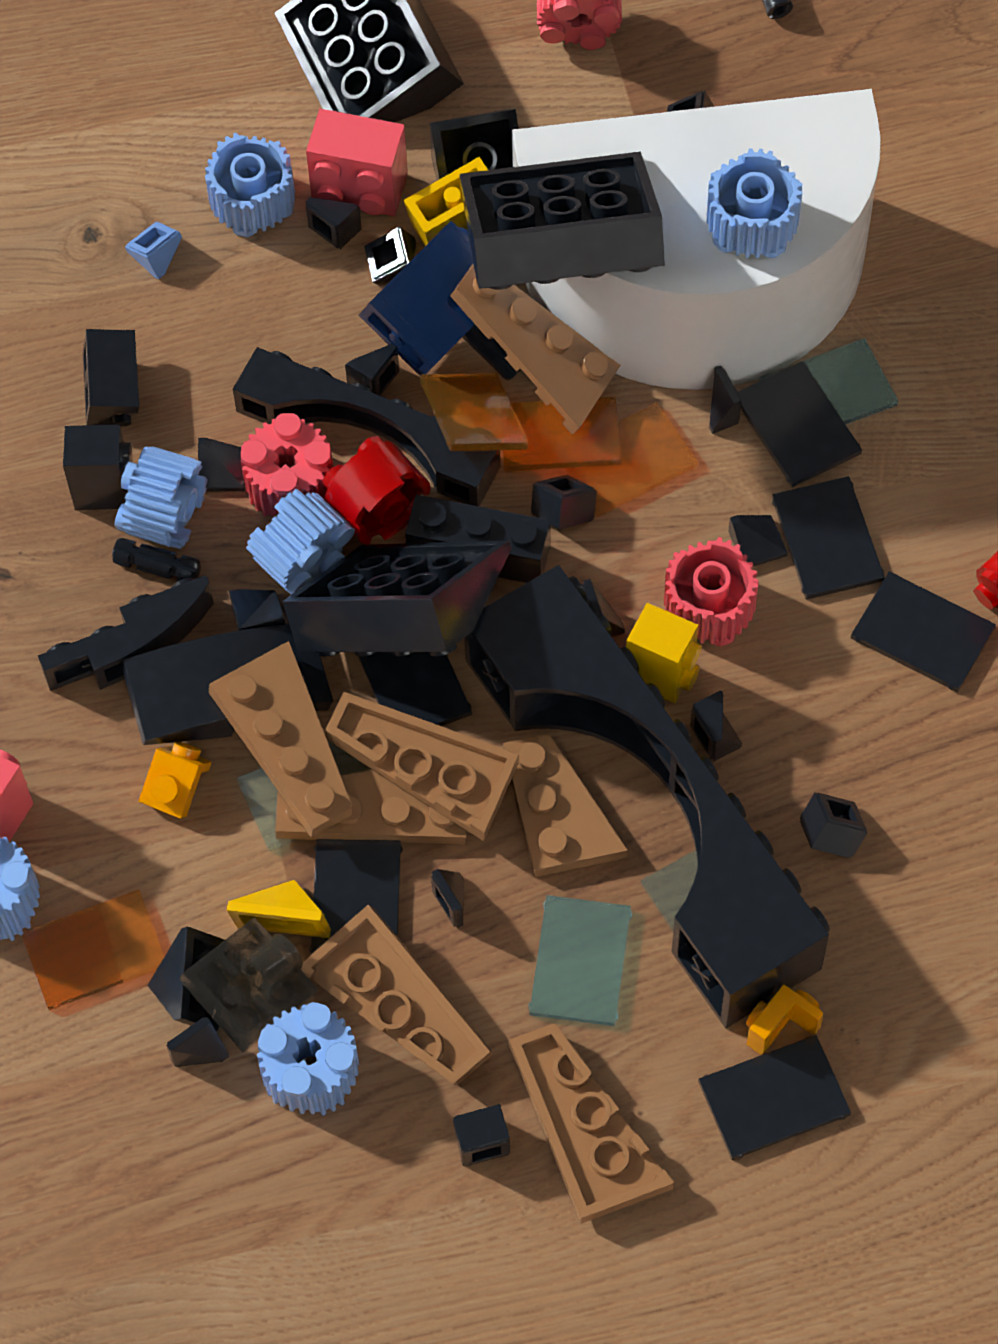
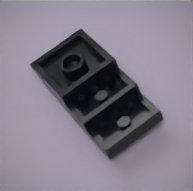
M288 623L217 634L123 659L121 667L143 745L231 737L235 729L209 694V684L288 641L315 710H328L333 703V697L318 652H298Z

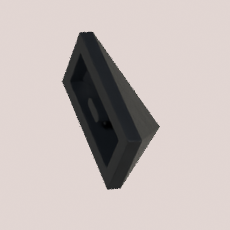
M188 926L181 928L147 985L175 1021L192 1026L201 1018L207 1017L215 1031L219 1030L225 939Z

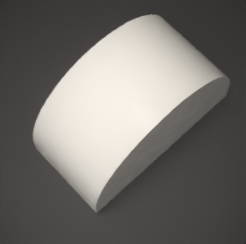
M872 89L512 130L513 167L639 151L642 153L662 214L665 266L651 267L644 272H631L628 270L610 272L597 278H585L582 276L562 278L550 284L525 283L532 299L591 342L605 355L620 364L621 366L615 373L617 375L648 385L672 389H713L715 368L722 366L733 385L757 380L789 366L819 345L844 316L855 296L865 259L880 161V131ZM751 148L754 152L763 149V152L766 154L769 151H773V156L781 160V166L788 165L789 173L795 172V178L803 185L797 233L793 234L791 242L787 241L785 252L776 258H769L763 254H760L759 258H756L754 254H751L749 258H745L744 253H741L739 256L735 255V250L732 252H722L713 244V232H709L708 224L706 223L708 185L711 173L721 169L722 164L729 165L730 159L737 161L738 156L748 153V150Z

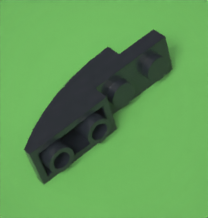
M204 575L196 579L186 578L175 583L170 589L154 595L144 594L137 596L127 605L119 607L123 624L115 627H101L95 630L91 636L72 643H58L52 646L46 653L38 655L49 690H55L94 675L99 689H104L125 679L121 667L123 659L181 642L203 619L214 604L207 576Z

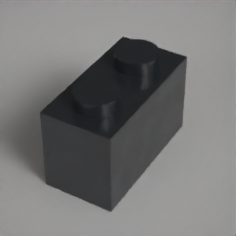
M120 425L65 426L63 469L74 509H119L121 504L126 502L125 495L128 493V490L121 488L122 475L128 462L133 463L131 442H124Z

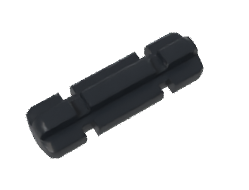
M126 538L117 539L112 551L115 564L129 568L134 564L136 565V570L168 579L176 576V581L186 578L196 579L201 571L200 561L197 558L186 555L177 558L176 552L143 543L138 547L136 546V541Z

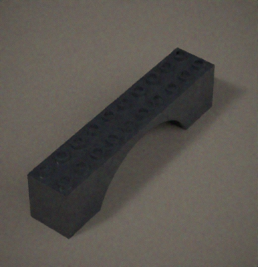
M557 565L483 608L474 630L464 638L466 662L515 731L558 729L598 738L615 745L642 762L672 793L689 825L697 858V872L685 902L674 918L672 954L725 1029L751 1014L759 1002H770L783 984L791 989L822 970L829 937L828 932L830 931L828 922L817 907L809 908L801 897V887L794 874L788 868L782 870L772 857L774 852L767 837L760 830L754 832L744 819L746 818V812L739 799L733 793L726 794L717 782L719 776L712 762L706 756L699 757L690 745L692 739L685 725L679 719L673 721L665 711V702L657 687L653 683L646 685L638 674V664L630 650L626 647L620 649L611 637L613 632L605 616L600 611L594 613L586 603L587 596L578 579L574 576L568 578L562 568Z

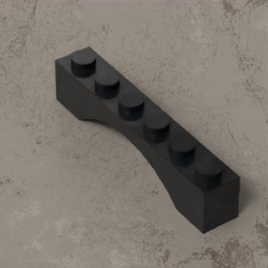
M256 347L233 387L236 412L263 423L266 422L270 425L272 424V419H275L278 415L294 413L300 420L304 419L305 423L330 422L347 424L371 431L393 442L416 461L429 477L437 493L464 504L480 506L501 467L500 444L496 443L487 434L482 432L471 433L454 426L451 421L442 416L434 415L431 417L414 410L408 403L402 400L386 399L374 394L362 384H349L334 378L322 368H309L296 363L289 356L279 351L269 352Z

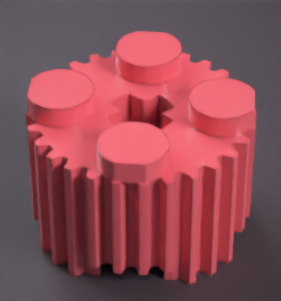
M537 0V26H539L540 37L546 43L554 44L565 41V44L573 42V44L580 43L584 49L595 50L605 46V37L609 38L611 33H616V29H619L620 23H622L621 0Z
M282 413L275 419H272V424L269 425L264 422L262 429L255 428V435L249 434V441H245L241 446V466L245 489L249 494L251 505L255 504L256 511L262 510L264 517L269 514L275 516L276 513H279L275 506L279 503L282 497L285 498L289 492L293 493L295 489H298L303 495L309 492L311 494L313 492L318 493L326 501L325 494L327 488L322 481L327 472L333 468V459L330 443H327L326 435H322L319 428L314 430L313 423L306 425L305 420H300L294 413Z
M718 537L716 541H708L707 545L698 542L696 548L689 545L687 552L686 550H681L680 553L675 552L673 560H669L668 568H666L664 591L665 610L698 624L697 638L701 644H704L705 640H709L710 644L720 647L732 643L736 634H742V628H748L749 621H752L756 609L758 593L757 571L753 570V563L747 562L748 556L746 554L743 555L740 551L741 545L732 546L731 540H728L726 543L722 542V537Z

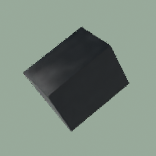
M515 108L429 123L431 159L437 181L478 157L481 158L488 170L513 167L512 130L519 129Z

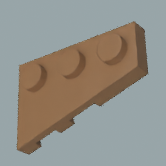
M549 733L503 743L504 749L519 754V764L511 779L535 877L628 858L627 848Z

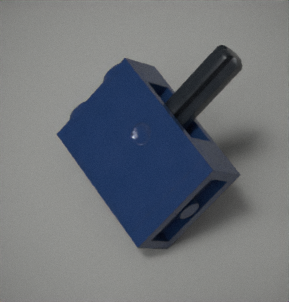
M452 221L358 315L388 345L393 344L397 346L398 355L421 378L461 338L505 380H511L520 371H516L505 359L507 353L494 338L488 339L450 296L473 264L468 231L462 227H457Z

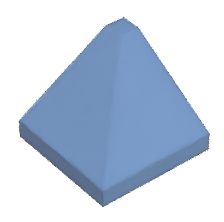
M155 222L126 244L125 249L153 277L160 279L165 275L182 236L179 231Z

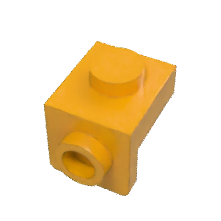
M175 741L173 746L157 748L138 802L180 819L187 817L201 773L209 771L212 761L200 757L201 750L183 742Z
M783 984L768 1004L764 1001L759 1002L746 1021V1025L750 1027L746 1045L758 1054L763 1055L790 1020L812 1035H815L821 1028L823 1012L819 1009L818 1002L808 993L802 990L794 992Z

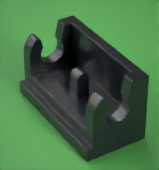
M86 329L82 351L86 425H120V427L131 425V415L128 414L138 413L139 410L135 330Z

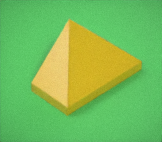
M295 880L228 901L227 912L237 928L322 938L330 937L331 928L322 911Z

